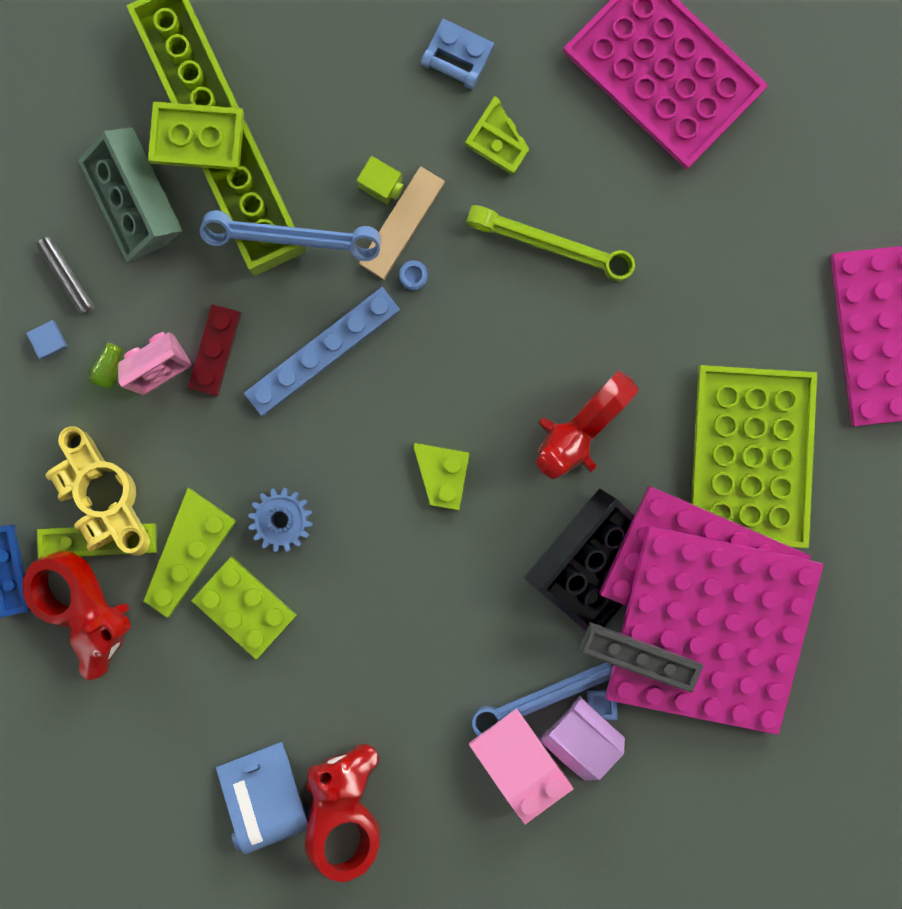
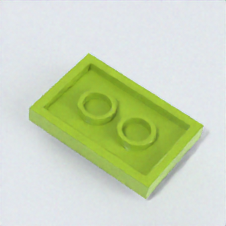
M153 101L148 161L150 164L240 170L245 113L243 108Z
M233 556L226 561L191 600L256 660L297 616L295 612Z

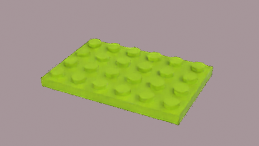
M698 366L691 504L788 546L809 548L817 372Z

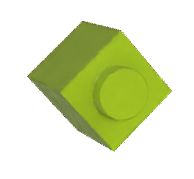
M373 156L369 158L356 180L359 189L387 205L392 198L396 200L404 187V184H402V173Z

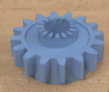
M273 488L271 489L270 497L264 493L260 494L263 501L261 504L252 503V506L257 511L256 513L248 514L249 518L255 519V523L248 527L252 530L256 529L258 532L254 536V540L264 539L263 548L273 544V551L279 552L281 545H283L287 552L291 551V543L298 547L302 545L299 539L301 536L309 538L310 534L305 530L307 527L314 525L313 522L308 521V516L312 515L313 511L305 509V506L308 504L306 499L298 500L300 493L295 491L289 496L288 488H283L281 495H279L278 491ZM281 511L288 516L287 525L282 529L277 527L274 522L275 515Z

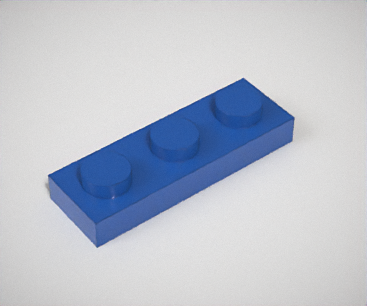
M15 525L0 527V617L31 611L23 596L25 572Z

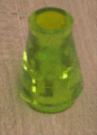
M105 343L104 349L88 372L91 375L89 378L91 383L109 389L112 388L113 383H117L118 363L120 362L122 352L121 347Z

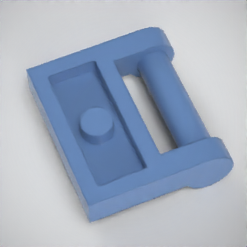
M442 19L428 49L422 57L420 66L427 69L430 67L465 83L464 87L473 90L492 53L494 42L446 19ZM440 52L471 67L472 70L469 73L436 57V55Z

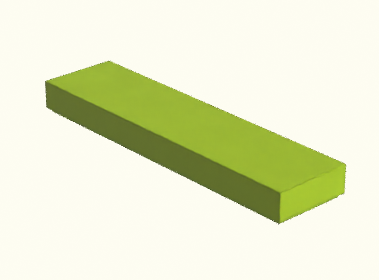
M156 523L142 524L150 538V547L145 553H157ZM75 527L37 529L38 558L58 551L73 552L78 556L128 554L121 551L115 540L99 549L88 551L86 547L87 541L81 531L76 530ZM133 534L129 537L128 546L130 549L138 546L140 541L138 534Z

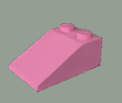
M164 332L158 333L149 339L150 344L142 349L139 347L134 348L124 355L125 359L118 363V382L121 387L144 396L193 366L176 337L170 332L166 334Z
M517 708L469 743L473 752L525 825L574 789L565 773Z

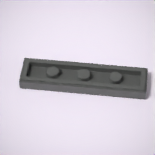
M591 622L579 648L580 653L690 693L693 692L704 666L701 662Z

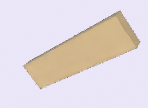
M420 166L379 231L381 244L378 256L370 261H360L359 265L385 280L445 185V181ZM372 242L368 249L375 247L376 244Z

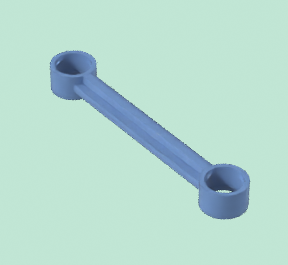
M218 210L208 212L204 216L200 227L202 239L213 246L223 245L231 238L351 251L352 255L361 261L375 259L379 254L381 244L379 232L370 226H361L355 229L353 233L247 223L232 221L226 213ZM211 222L219 223L226 229V232L222 234L213 233L207 228L206 224ZM360 238H368L376 246L371 249H363L355 241Z
M604 662L496 709L490 706L480 707L474 712L472 717L473 730L478 736L483 733L476 727V718L481 713L490 712L494 714L497 722L516 708L522 716H525L610 679L612 664Z

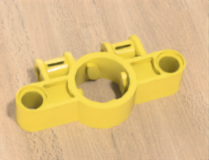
M74 426L62 430L58 442L67 460L50 469L45 476L47 480L53 482L57 489L59 501L73 498L77 507L87 514L74 524V527L83 534L88 543L86 546L88 551L99 549L115 540L117 546L123 552L133 556L144 554L150 547V538L132 508L136 498V487L132 477L117 465L106 462L94 441L86 432ZM75 436H81L80 445L76 448H71L72 439ZM103 472H116L117 475L115 477L123 487V495L120 501L111 504L108 508L109 510L103 512L94 511L90 507L92 506L90 498L86 496L90 481L103 476ZM133 534H138L140 538L138 546L130 549L128 546L129 537Z

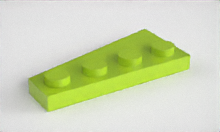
M187 488L144 602L169 618L237 521L191 488Z

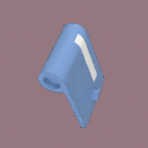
M283 742L216 767L235 833H232V841L237 851L241 850L246 855L306 831L310 812L305 801L300 798Z

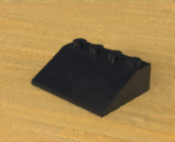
M599 488L526 574L524 579L585 631H587L590 622L605 627L623 604L601 596L599 592L634 515L615 497Z

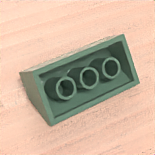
M124 128L103 131L80 157L78 162L126 262L130 263L168 245L182 232V229L134 129Z

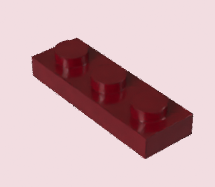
M211 305L190 379L189 389L219 396L241 312Z

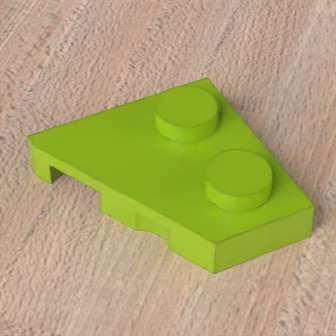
M494 96L465 141V146L514 176L528 154L529 147L523 137L518 134L511 118L505 113L499 98Z
M414 443L415 454L430 505L459 510L470 453Z

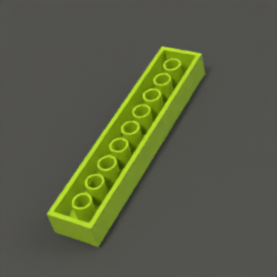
M137 0L126 5L171 103L239 108L189 0ZM244 119L240 170L202 168L220 209L232 221L295 227ZM235 239L248 269L254 276L307 252L304 246Z

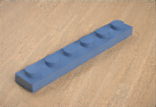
M381 287L249 388L244 394L262 417L399 313V307L385 289Z

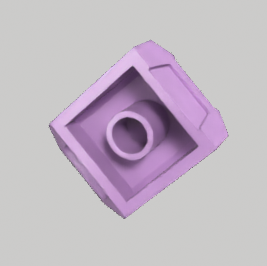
M580 695L571 703L568 710L552 727L539 737L541 743L584 781L600 780L624 755L625 737Z

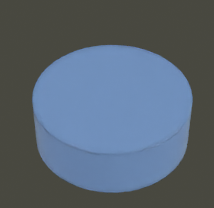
M415 260L408 261L400 268L399 279L404 288L410 291H417L426 285L428 271L421 262Z

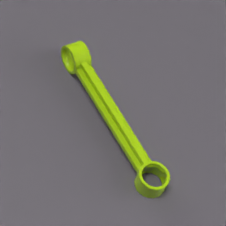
M472 205L466 220V224L474 229L488 233L495 232L602 269L606 277L614 282L626 280L635 269L634 258L626 251L618 250L609 254L499 216L495 211L483 206ZM619 256L628 262L629 272L627 274L617 276L611 272L609 262L613 257Z

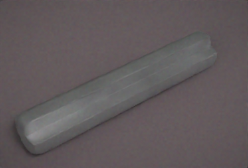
M44 237L37 242L38 249L78 313L85 315L92 311L94 305L53 239Z

